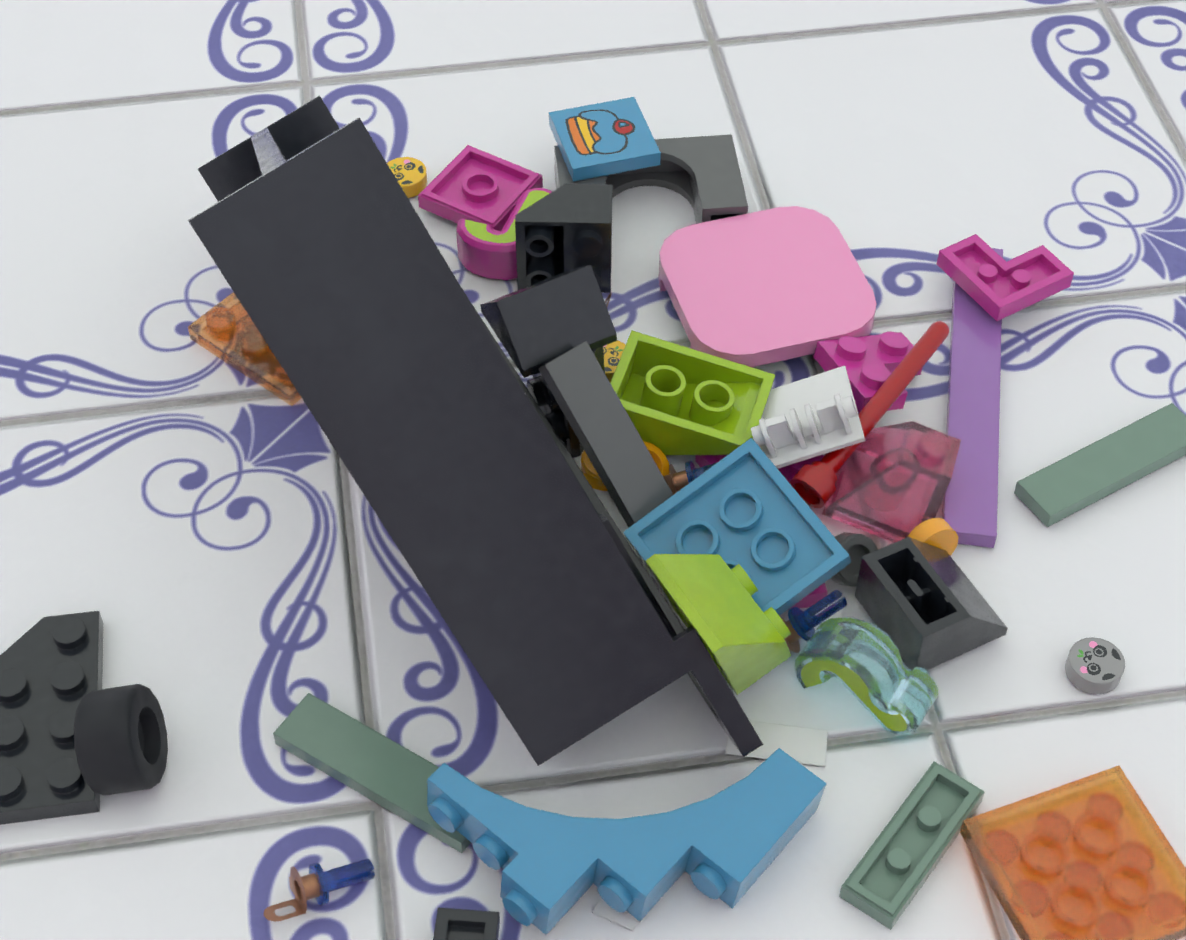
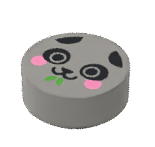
M1095 637L1077 641L1071 647L1065 664L1066 675L1070 682L1078 689L1090 694H1105L1114 690L1118 686L1125 669V659L1121 651L1111 642Z

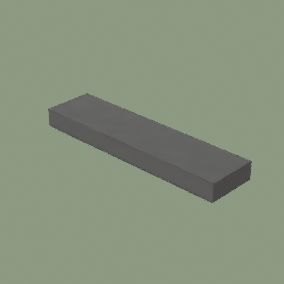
M587 341L538 368L628 528L673 496L672 491Z

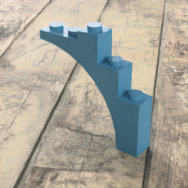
M778 748L747 777L708 799L666 813L623 819L570 817L523 806L481 788L443 763L427 779V806L434 821L444 830L450 833L457 830L473 844V849L477 856L487 866L494 870L504 869L502 871L500 897L507 912L519 923L525 926H529L532 923L547 935L593 884L597 886L599 895L611 908L621 913L627 911L639 922L684 872L690 875L694 885L704 895L711 899L719 898L733 909L817 811L827 783Z

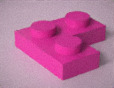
M977 234L939 250L937 265L996 321L1070 287L1074 272L1044 245L1006 262Z
M889 331L879 335L861 337L844 336L840 339L818 341L814 359L825 372L842 366L846 367L857 411L860 413L913 348V345L902 332ZM906 389L888 411L903 409L908 394Z

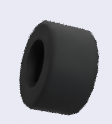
M141 684L94 690L82 697L76 710L74 722V747L81 774L93 792L101 795H111L153 788L161 781L166 769L168 755L167 730L158 699L150 688Z

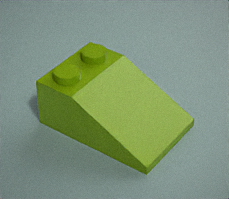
M632 330L610 384L642 440L656 445L665 455H728L750 438L753 439L751 427L759 425V419L762 417L775 374Z
M654 554L645 560L674 611L687 628L693 626L722 676L736 695L743 692L791 657V653L784 640L791 635L790 630L772 607L764 612L751 597L758 589L739 564L730 569L719 554Z

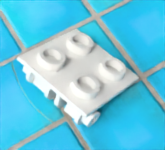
M845 366L771 389L762 417L759 419V425L751 427L754 441L777 469L866 441Z

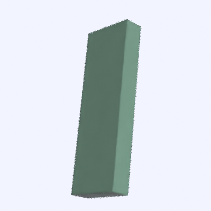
M934 761L843 883L839 897L891 930L981 804L985 791Z

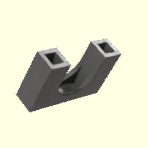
M732 134L655 139L661 152L660 165L579 181L572 180L559 147L554 146L556 189L564 184L613 185L614 198L619 193L638 186L664 187L679 193L689 201L694 211L696 224L748 213V203Z

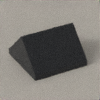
M591 265L568 270L480 305L482 314L524 378L540 372L538 368L587 341L591 350L617 341L615 328Z

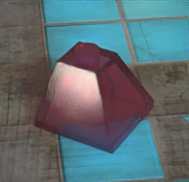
M914 421L873 428L865 438L866 441L858 446L837 472L836 491L824 505L822 515L893 543L907 538L909 533L923 521L936 517L952 478L961 440Z

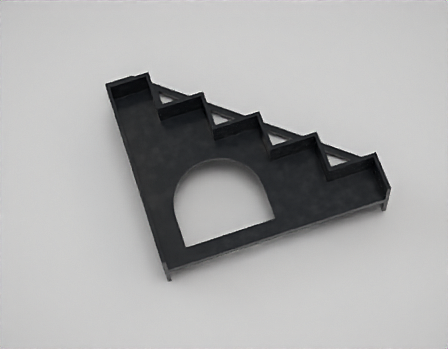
M319 95L199 167L198 171L218 202L189 219L190 225L536 764L539 766L685 674L689 676L716 720L743 757L762 746V741L693 626L684 629L559 436L555 435L552 425L466 296L361 119L357 118L344 127L339 128Z

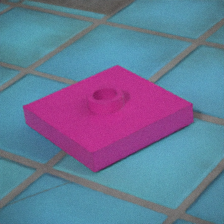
M467 145L418 195L419 208L455 223L460 219H467L490 225L494 230L502 231L523 191L543 187V175Z

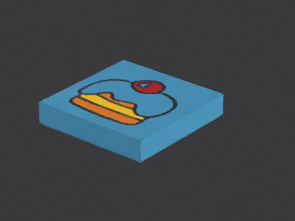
M635 97L549 112V126L573 181L660 165L661 152Z

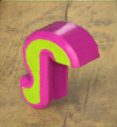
M544 188L523 191L502 231L494 230L487 224L467 219L458 220L456 229L458 259L463 266L472 273L485 278L500 280L517 278L515 215L552 191Z

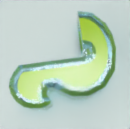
M854 617L832 618L822 622L795 660V675L804 689L825 683L835 676L885 730L895 734L911 735L915 733L938 696V687L925 668L915 667L913 670L906 668L902 662L898 647L887 633L873 623Z

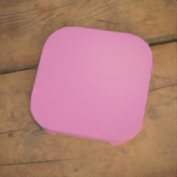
M798 206L777 207L689 225L676 230L667 237L659 252L658 280L660 292L667 291L691 343V349L753 368L815 354L818 341L840 339L844 336H870L873 330L877 305L874 292L837 226L827 216L813 209Z

